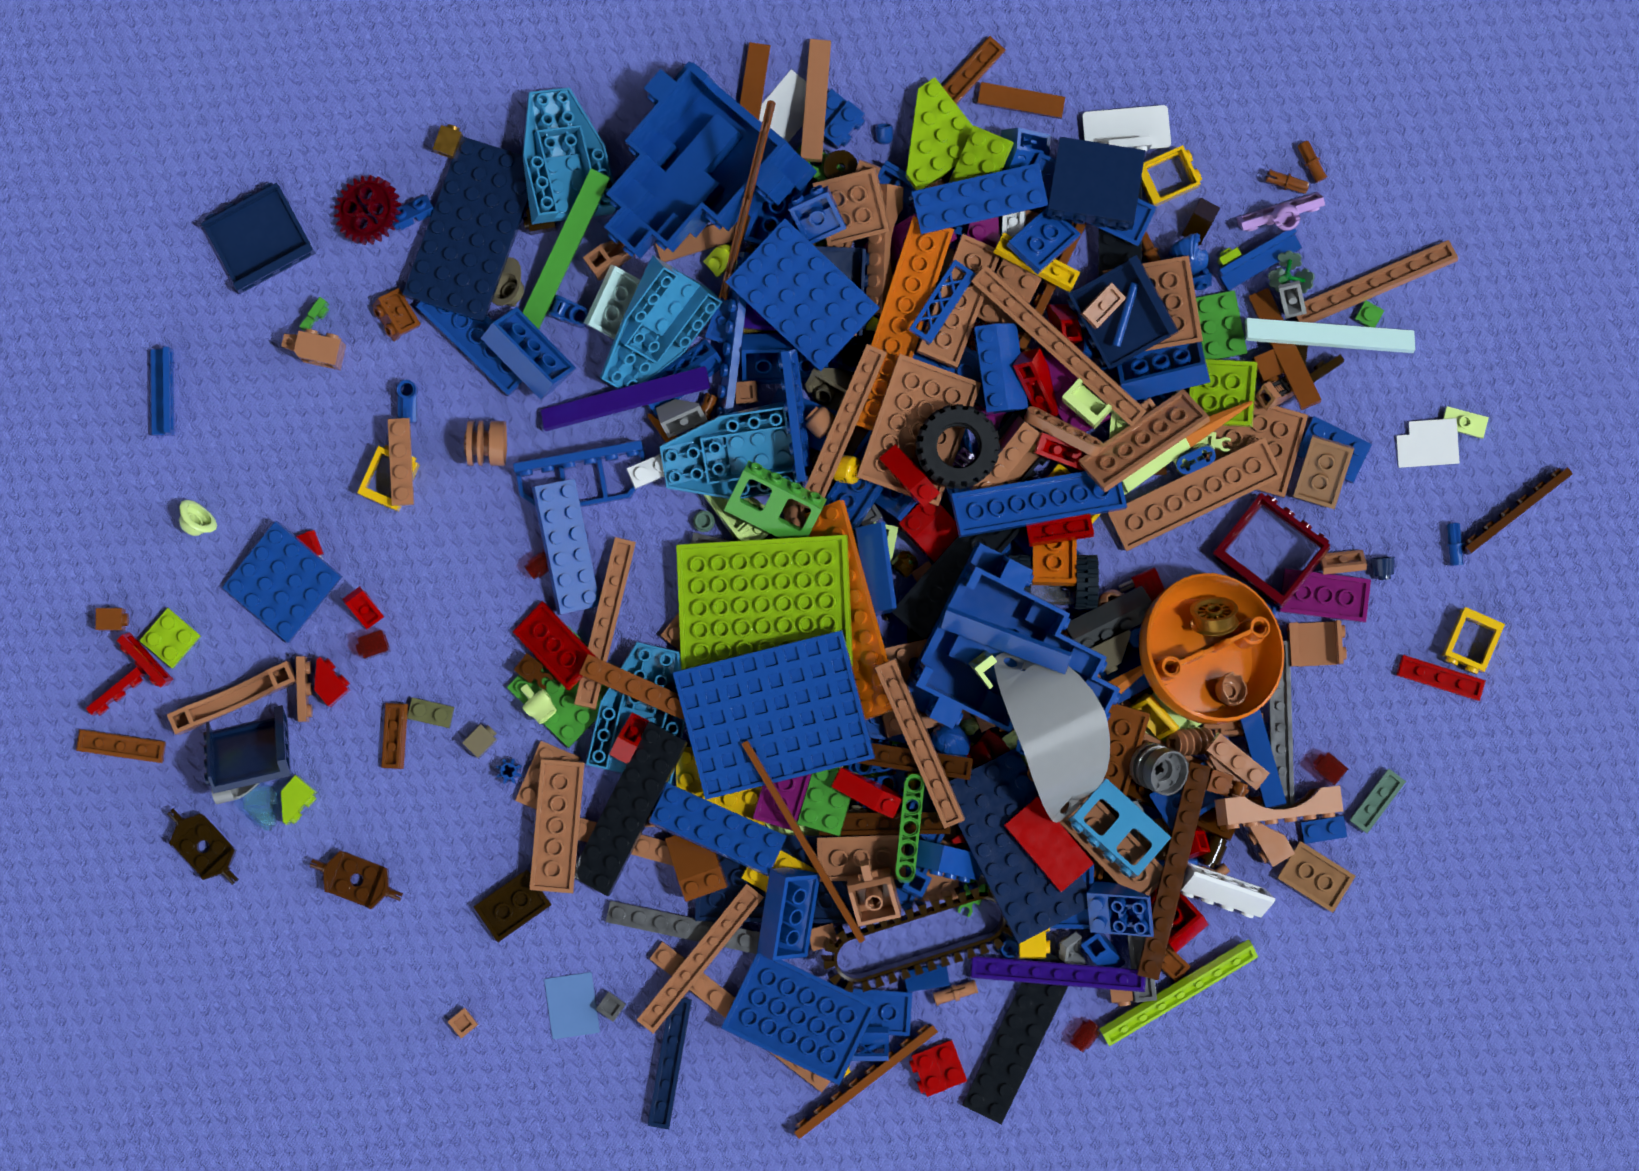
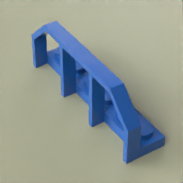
M640 440L513 463L520 496L536 507L535 500L524 493L522 477L533 475V471L541 470L542 473L552 472L554 467H559L561 481H565L564 469L574 468L576 463L584 462V465L598 463L604 498L580 502V507L630 499L637 490L634 486L631 487L627 494L608 497L602 459L605 458V461L617 460L620 455L626 454L627 458L640 455L641 462L646 460L643 443Z

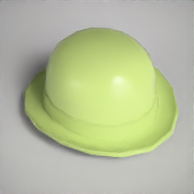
M192 500L181 501L179 506L181 514L179 524L184 532L191 536H199L216 530L217 523L215 518L203 506Z

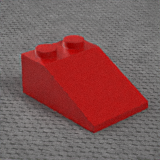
M928 503L923 508L917 505L897 526L933 563L959 535L956 521L940 504L935 506Z
M1155 889L1149 895L1151 899V909L1153 908L1157 889ZM1181 892L1168 940V945L1175 953L1209 925L1204 916Z

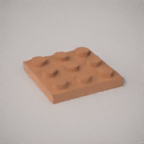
M876 168L813 183V187L822 185L823 188L829 187L846 224L845 230L826 238L828 247L891 231Z

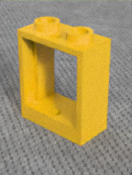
M1183 145L1143 164L1142 188L1149 203L1156 207L1195 190L1201 185V174L1197 168H1193L1191 163L1193 161L1192 155L1188 149L1185 150ZM1178 156L1191 184L1160 197L1148 173V169Z
M385 445L384 448L378 446L357 493L399 512L402 506H392L391 498L368 489L382 454L389 457V446ZM412 456L414 480L420 465L415 462L417 458Z
M1463 607L1460 610L1441 656L1446 657L1445 661L1457 666L1460 663L1466 666L1465 670L1473 674L1485 672L1505 624L1472 609ZM1465 620L1494 631L1480 664L1452 652Z

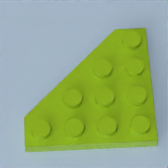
M935 77L918 88L916 94L905 175L915 190L927 188L956 167L973 129V125Z

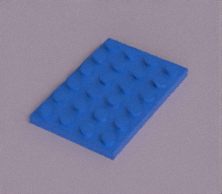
M785 218L726 281L736 293L820 371L880 309L871 298Z
M757 952L721 1029L840 1086L876 1011L877 1005L783 960L772 961Z

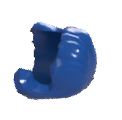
M1198 233L1182 238L1169 248L1170 258L1189 255L1192 275L1205 269L1209 263L1208 252L1205 249L1200 250L1198 248V242L1201 240Z
M940 723L932 730L931 741L936 750L960 756H967L969 754L971 739L959 725H955L952 729Z

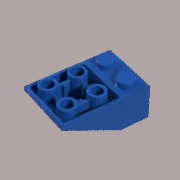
M1023 128L1001 130V137L1014 142L1002 171L1034 164L1039 152L1049 156L1050 134Z
M1094 882L1087 891L1090 932L1143 937L1154 936L1151 899L1149 895L1117 883Z

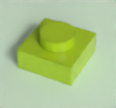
M1229 247L1220 253L1221 257L1217 260L1220 268H1223L1240 258L1242 254L1238 247L1233 250Z

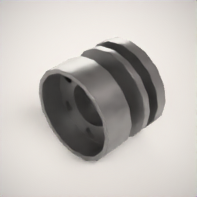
M1145 743L1135 751L1131 758L1130 775L1133 781L1160 795L1169 796L1175 794L1187 781L1189 769L1185 756L1161 744Z

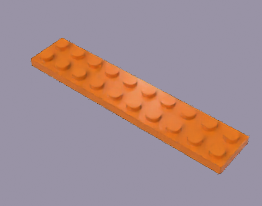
M913 216L871 344V346L885 351L887 354L856 424L858 427L873 430L899 354L913 358L919 337L908 329L935 290L954 232L952 228L921 235L917 217ZM920 321L915 328L921 331L924 321Z
M838 500L823 506L810 532V536L848 535L853 651L852 669L865 719L869 720L893 711L875 670V666L887 662L888 658L844 500ZM811 512L805 514L806 521Z

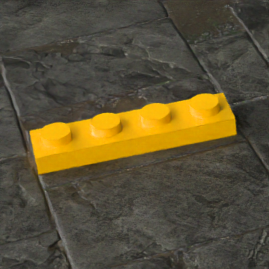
M1003 232L993 252L994 254L1071 292L1080 274L1079 271L1055 259L1039 274H1036L1006 246L1013 237Z

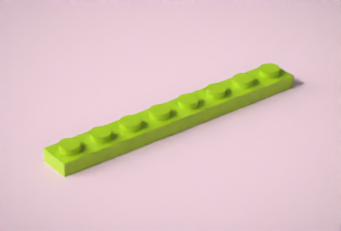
M1248 939L1238 944L1233 949L1218 956L1215 960L1201 966L1198 970L1183 977L1170 987L1163 989L1160 993L1156 994L1157 1000L1143 1002L1101 1027L1099 1030L1109 1047L1258 958L1252 943Z

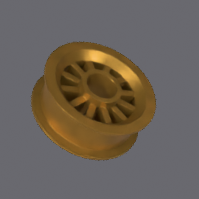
M1224 597L1199 599L1190 606V613L1193 616L1190 622L1191 628L1195 632L1206 636H1220L1231 633L1239 625V621L1235 616L1238 612V605L1233 600Z

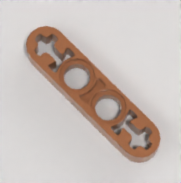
M1028 407L1024 416L1026 422L1092 456L1099 455L1103 447V443L1099 439L1040 408Z

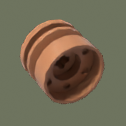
M468 420L467 429L464 434V453L468 466H474L475 456H477L479 466L483 465L485 456L489 457L491 466L506 465V421H491L489 430H485L483 421L479 420L478 429L475 430L474 420Z

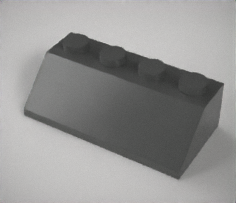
M1140 586L1071 620L1066 629L1070 638L1089 648H1093L1142 624L1152 600L1144 588Z

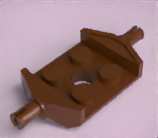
M339 851L328 863L312 859V863H310V868L317 869L323 873L324 892L334 894L369 909L376 907L385 897L393 898L399 902L402 899L403 893L391 889L389 886V870L386 867L344 851ZM357 873L363 877V883L360 886L353 885L351 881L352 876Z

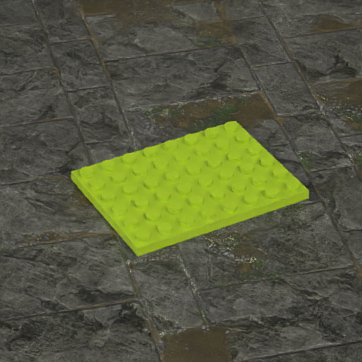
M848 535L676 545L681 670L843 630L851 665L853 666Z

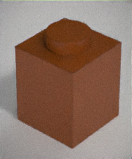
M1274 349L1260 354L1251 360L1258 363L1257 375L1261 384L1269 381L1271 383L1280 379L1279 376L1284 373Z
M96 608L95 630L126 631V626H129V614L126 613V609Z

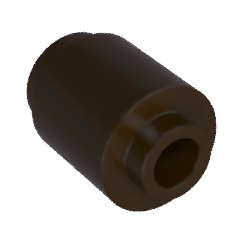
M1211 834L1210 838H1207L1211 852L1203 854L1199 858L1203 859L1202 864L1214 868L1215 865L1220 866L1227 849V841Z

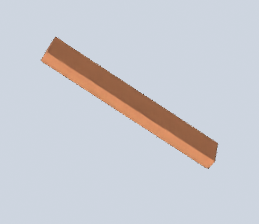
M810 39L801 157L810 162H822L831 50L830 40Z
M749 215L747 217L742 239H744L751 219ZM737 222L729 232L723 227L719 230L715 225L705 227L696 238L690 233L674 252L668 248L664 251L656 244L660 260L666 263L733 242Z

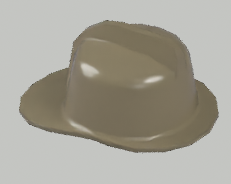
M508 257L492 302L497 306L509 305L515 307L517 302L523 297L524 285L521 282V266L519 262L512 257Z

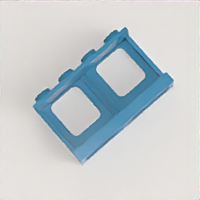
M1107 778L1103 780L1101 785L1090 795L1076 813L1068 819L1075 831L1088 837L1087 841L1093 847H1099L1104 852L1103 856L1111 863L1115 862L1120 866L1119 870L1128 878L1130 876L1132 878L1139 876L1171 839L1161 827ZM1100 799L1106 801L1119 814L1118 819L1102 836L1097 834L1084 821L1086 814ZM1132 829H1136L1151 843V848L1136 865L1130 864L1117 852V846Z

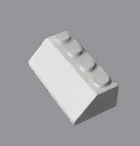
M1189 862L1187 864L1181 888V894L1193 898L1195 895L1201 897V901L1213 905L1214 902L1222 904L1221 907L1228 911L1240 910L1242 915L1249 918L1254 916L1261 918L1275 901V898L1265 888Z

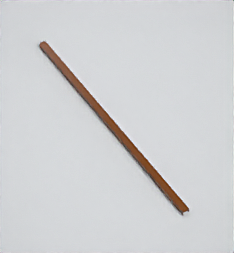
M772 100L767 101L719 298L722 297L724 301L727 300L730 289L726 281L734 273L776 105Z
M749 741L743 742V748L858 942L862 943L865 940L864 935Z

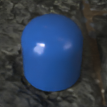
M878 124L876 126V140L878 143L886 145L892 142L893 126L891 124Z

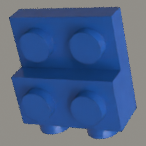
M833 89L827 93L824 139L836 149H839L841 145L845 147L852 139L850 134L854 129L858 131L866 120L863 119L865 117L863 111L849 100H845Z
M818 185L810 190V194L804 197L802 194H798L791 198V202L788 203V210L800 233L812 244L846 229V224L828 186L823 188L822 185Z

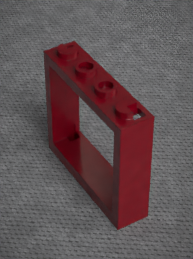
M1261 493L1213 552V557L1283 609L1330 550V544L1323 534L1319 533L1317 535L1311 530L1312 526L1306 521L1301 520L1300 522L1294 518L1295 514L1287 507L1282 509L1278 506V501L1268 494L1265 496ZM1262 506L1320 549L1284 595H1281L1226 553Z

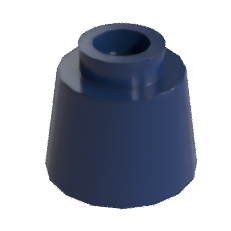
M1394 556L1370 559L1374 576H1378V580L1391 579V575L1394 574Z

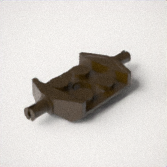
M174 808L171 809V812H168L167 815L176 823V827L169 844L184 857L201 876L202 880L222 875L231 885H234L239 878L230 870V865L237 850L204 814H198L185 819ZM204 840L210 844V849L206 853L200 852L198 848L199 843Z

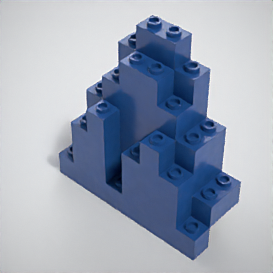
M689 61L674 79L660 69L644 87L649 93L647 98L655 106L625 140L630 146L628 150L636 159L606 193L611 198L609 203L618 210L604 226L609 231L607 236L616 244L621 241L625 245L622 249L631 257L635 254L641 259L654 243L664 251L668 248L674 252L690 233L696 238L709 222L714 224L719 230L723 227L729 232L739 218L762 123L722 90L694 62L691 63ZM771 128L768 133L748 213L750 217L765 200L769 204L773 201L779 205L794 187L801 191L817 173L811 164L803 159L786 140Z
M978 541L906 681L917 708L925 712L928 717L952 729L961 722L963 717L962 710L1008 732L1012 728L1014 729L998 686L994 665L983 672L993 685L989 689L968 664L985 650L992 654L994 658L1003 653V651L942 629L946 610L948 607L1071 652L1072 656L1069 667L1078 673L1093 690L1105 711L1107 721L1111 714L1109 710L1112 704L1116 705L1121 693H1119V687L1098 677V674H1102L1107 666L1105 661L1107 657L1061 633L1062 630L1065 631L1070 623L1071 619L1068 618L1070 613L1024 590L1025 586L1029 587L1033 580V570ZM1004 659V663L1007 666H1017V662L1014 659Z

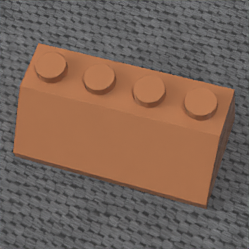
M1018 416L999 440V457L993 470L978 484L970 486V490L1004 485L1005 482L1009 484L1020 482L1041 456L1034 453L1041 432Z

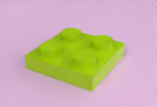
M167 608L139 641L169 667L174 669L201 638V635L170 608Z

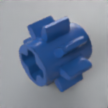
M514 758L511 760V763L503 759L504 765L502 767L496 766V768L500 769V774L496 777H503V784H506L508 779L513 784H516L515 778L523 776L518 773V769L522 765H514ZM506 766L515 769L512 772V777L504 774L507 770Z

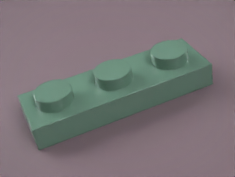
M1388 768L1349 821L1367 834L1406 781Z

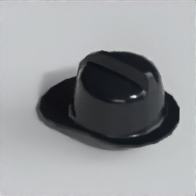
M865 330L862 331V336L856 334L837 356V364L842 370L854 375L866 345L872 344L875 332Z

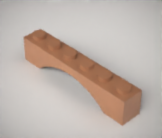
M880 184L891 231L868 238L869 265L867 266L868 287L866 295L880 307L874 314L875 316H881L893 279L890 262L891 237L896 220L903 209L904 187L891 184Z
M611 240L600 244L585 255L583 259L596 278L601 281L605 278L610 265L620 267L632 257L622 249L625 245L621 241L616 244Z
M285 661L232 688L167 714V717L175 735L184 734L206 724V722H211L296 684L295 672L291 663Z
M1209 752L1205 753L1207 766L1232 774L1234 776L1232 784H1235L1236 781L1241 782L1239 776ZM1230 788L1228 798L1241 797L1232 794L1233 789ZM1260 821L1259 826L1247 827L1250 832L1247 835L1254 846L1258 845L1260 849L1258 855L1264 864L1268 863L1274 867L1295 854L1287 838L1281 832L1265 826Z
M1340 785L1310 789L1295 804L1283 809L1262 807L1253 803L1245 796L1215 800L1218 826L1226 825V829L1240 828V823H1245L1246 827L1259 826V821H1265V825L1278 824V819L1283 818L1284 823L1295 822L1297 817L1303 816V820L1317 819V814H1322V818L1336 817L1335 812H1343Z

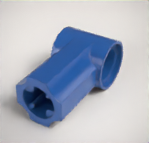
M403 380L397 386L398 419L410 418V423H417L418 388L412 381ZM406 384H410L413 387V392L409 396H404L402 393V388Z

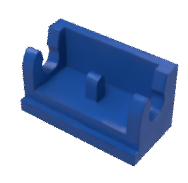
M886 160L878 175L880 184L904 187L903 202L910 206L913 202L911 192L916 190L905 177L906 172Z

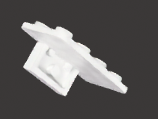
M1165 105L1084 112L1082 115L1085 141L1146 150L1145 152L1151 149L1169 148L1171 145L1168 108Z

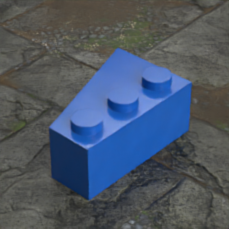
M919 840L916 866L930 869L929 874L954 880L957 877L958 881L970 883V879L979 881L981 871L970 851ZM910 845L907 856L914 853V849Z

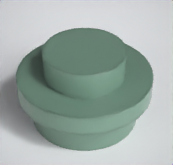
M700 511L694 516L693 524L698 531L708 532L714 527L715 519L710 512Z

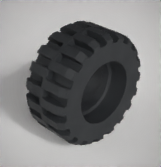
M963 404L948 405L933 412L922 424L916 437L915 454L920 468L923 469L928 478L935 481L934 483L949 489H964L978 484L993 470L999 457L998 431H995L993 422L985 416V413L975 410V407L963 406ZM950 427H964L971 431L977 440V455L970 464L964 467L947 465L941 460L937 452L939 436Z

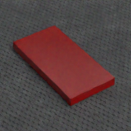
M543 601L512 631L569 691L583 677L579 672L587 654L598 658Z
M1038 797L1034 798L1004 824L1005 828L1059 892L1065 890L1094 864L1059 822L1056 823L1051 820Z

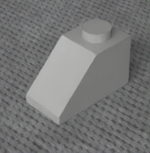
M1300 281L1279 285L1278 288L1285 318L1307 314Z
M674 399L656 408L660 424L668 438L708 421L699 403Z

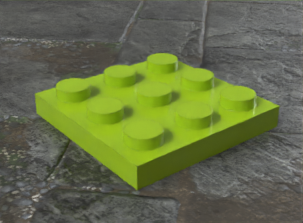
M1205 359L1210 383L1190 387L1189 396L1208 416L1253 401L1249 407L1222 425L1253 427L1258 363Z

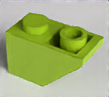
M295 775L281 791L283 823L286 825L295 824L302 817L300 812L305 806L309 808L317 799L315 795L318 792L299 775Z

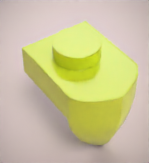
M723 244L716 247L703 261L716 277L722 275L726 270L731 245Z

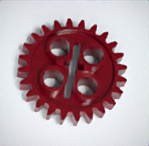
M369 175L368 178L361 176V182L354 178L353 186L347 183L348 190H341V193L344 195L343 198H337L341 203L334 206L335 209L339 210V213H336L334 217L340 219L336 225L342 227L340 232L346 234L345 237L357 244L360 242L363 245H366L368 241V243L373 245L375 239L380 242L382 241L381 235L389 237L387 230H395L392 225L393 222L399 223L395 216L401 214V212L396 208L402 204L395 200L400 196L394 193L396 188L391 186L388 181H383L379 176L377 178ZM372 192L371 197L368 199L369 193ZM384 207L383 212L379 214L381 208ZM369 212L378 220V223L368 214ZM368 221L367 226L363 228L364 224Z

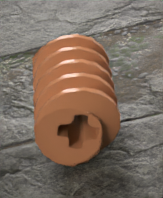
M1207 727L1178 729L1167 736L1166 747L1180 752L1183 756L1202 755L1207 752L1205 748L1214 738V735Z

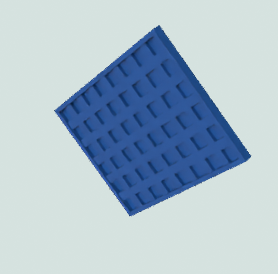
M843 630L673 672L705 800L765 785L742 746V743L745 741H749L773 783L875 758Z

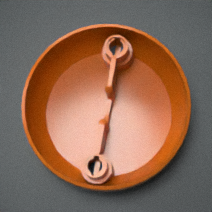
M1216 573L1195 574L1180 579L1168 586L1154 599L1147 609L1141 624L1139 655L1145 677L1157 697L1167 707L1186 719L1197 723L1214 725L1244 719L1264 706L1278 687L1284 667V643L1281 630L1266 602L1253 589L1237 579ZM1206 597L1231 599L1238 605V612L1235 616L1239 621V625L1234 631L1225 635L1206 636L1199 634L1190 625L1193 619L1190 613V606L1195 601ZM1232 671L1236 675H1241L1247 685V695L1244 701L1237 706H1229L1222 703L1217 698L1215 692V685L1218 679Z

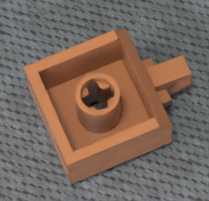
M305 328L304 332L298 331V335L284 334L281 344L283 348L295 352L304 363L341 371L346 345L338 335L326 333V336H321V334H318V331Z
M869 859L861 860L860 867L862 873L847 877L848 893L858 927L900 918L901 904L890 867L872 870Z

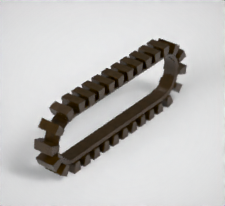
M976 882L967 884L971 892L970 895H966L963 886L954 888L958 896L957 899L953 900L950 890L941 892L945 900L944 903L940 904L939 898L934 894L928 896L932 907L926 908L923 898L915 900L919 911L913 912V907L909 902L901 905L906 915L882 921L878 924H868L862 929L859 926V929L866 936L976 900L987 899L995 903L996 901L987 883H985V892H979ZM1001 913L998 926L988 934L855 975L844 972L837 963L840 948L846 942L856 939L853 932L845 934L842 924L834 928L836 935L839 937L837 942L835 943L826 937L823 943L825 951L832 952V955H821L825 970L835 966L834 969L827 972L829 979L834 985L843 977L844 980L841 985L844 990L853 993L854 982H860L862 991L866 992L872 990L868 982L869 979L873 978L876 988L882 987L885 984L881 975L886 974V978L889 984L898 981L894 971L899 970L900 976L904 980L911 977L907 967L912 966L915 975H920L924 973L920 965L922 962H925L928 971L937 969L933 961L935 958H938L941 967L950 965L946 957L948 954L952 955L955 963L964 960L959 953L960 950H964L965 955L970 959L976 957L973 946L977 945L980 954L983 955L989 953L986 942L993 941L998 950L1005 945L999 935L1003 931L1011 937L1013 934Z

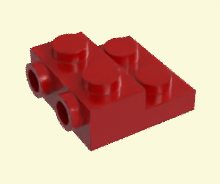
M952 1040L911 1055L913 1060L909 1061L913 1074L918 1072L920 1081H917L921 1094L926 1093L927 1097L967 1082Z

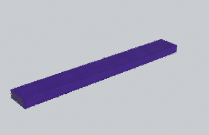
M704 366L541 409L543 428L545 431H550L709 389L711 387L707 368Z
M978 956L972 958L970 978L1136 992H1145L1146 977L1136 975L1137 969Z

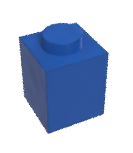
M916 870L914 879L909 883H904L902 891L921 900L932 878Z

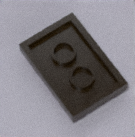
M528 869L473 906L497 942L506 938L552 905L543 891L529 890L531 873Z

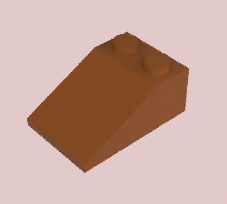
M676 835L665 838L686 902L728 887L717 853Z

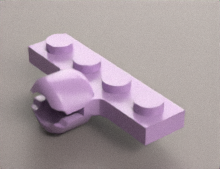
M1316 192L1236 218L1239 227L1243 231H1254L1258 229V226L1264 224H1275L1281 230L1290 231L1299 224V213L1317 211L1320 209L1319 207L1325 206L1323 196Z

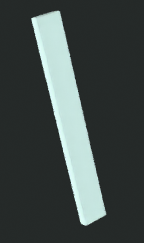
M1246 318L1245 320L1246 341L1414 353L1415 334L1413 330Z

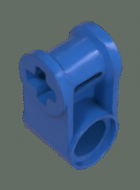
M555 295L556 301L552 310L547 315L578 328L586 327L587 325L584 324V321L589 313L587 309L569 299ZM578 312H584V320L580 322L575 321V315Z

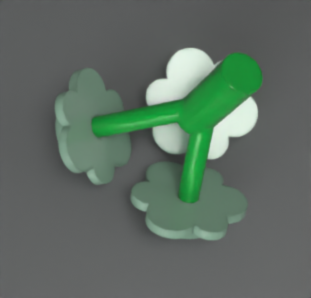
M1288 250L1278 255L1279 264L1286 266V270L1284 271L1283 268L1278 267L1276 271H1270L1268 273L1269 286L1275 287V290L1279 292V285L1291 283L1289 280L1300 281L1302 293L1304 294L1313 287L1315 275L1304 268L1302 272L1298 271L1295 276H1292L1290 270H1294L1296 266L1302 265V256L1299 253Z

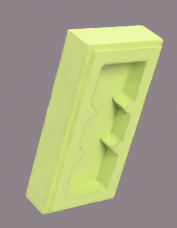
M1448 406L1445 408L1443 419L1457 418L1458 433L1481 439L1484 438L1489 417Z

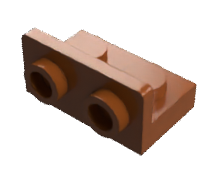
M399 288L377 298L372 305L375 316L381 320L386 334L393 341L398 340L402 335L421 325Z

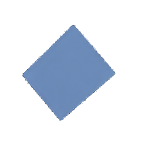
M591 972L544 980L553 1039L600 1032Z

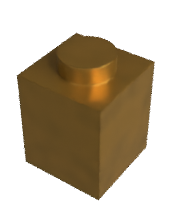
M448 124L447 127L441 125L433 146L434 153L453 159L463 136L462 132L459 131L460 128Z

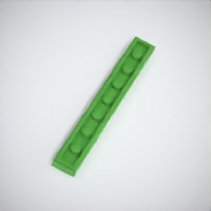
M593 168L590 169L522 312L538 329H540L611 179V177Z

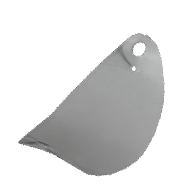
M1003 652L995 657L997 662L994 664L998 686L1014 730L1023 748L1041 802L1051 820L1057 823L1075 812L1079 805L1104 780L1110 759V734L1106 714L1093 690L1071 667L1068 666L1066 674H1062ZM1004 659H1014L1017 662V666H1007L1004 663ZM1069 802L1067 811L1061 814V808Z

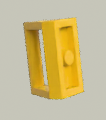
M1144 693L1129 706L1150 713L1147 728L1158 740L1179 729L1176 722L1151 694Z

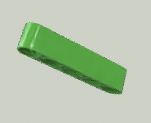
M918 774L909 775L904 784L895 870L897 880L902 883L911 882L916 871L924 794V781ZM912 780H917L921 786L918 790H911L908 783ZM909 802L917 803V811L909 812L906 809V804ZM908 823L916 827V831L912 834L904 831V826ZM910 845L913 847L914 853L906 856L901 851L902 847ZM902 867H908L911 869L912 874L904 878L899 874V870Z

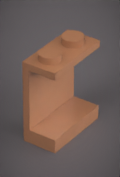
M1341 620L1286 624L1287 641H1290V667L1344 664L1343 660L1347 659L1346 647H1343L1342 638H1345L1346 632L1345 625H1341Z

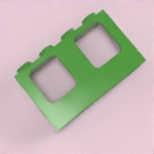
M748 460L724 511L780 539L808 537L827 499L817 492H811L803 488L799 483L783 478L779 473L771 472L763 468L762 465ZM750 479L772 490L763 509L740 498ZM788 499H794L811 509V513L803 528L779 517Z

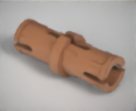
M975 980L960 985L952 984L950 988L932 993L936 1006H939L949 1001L955 1000L957 1002L962 997L977 994L978 989Z

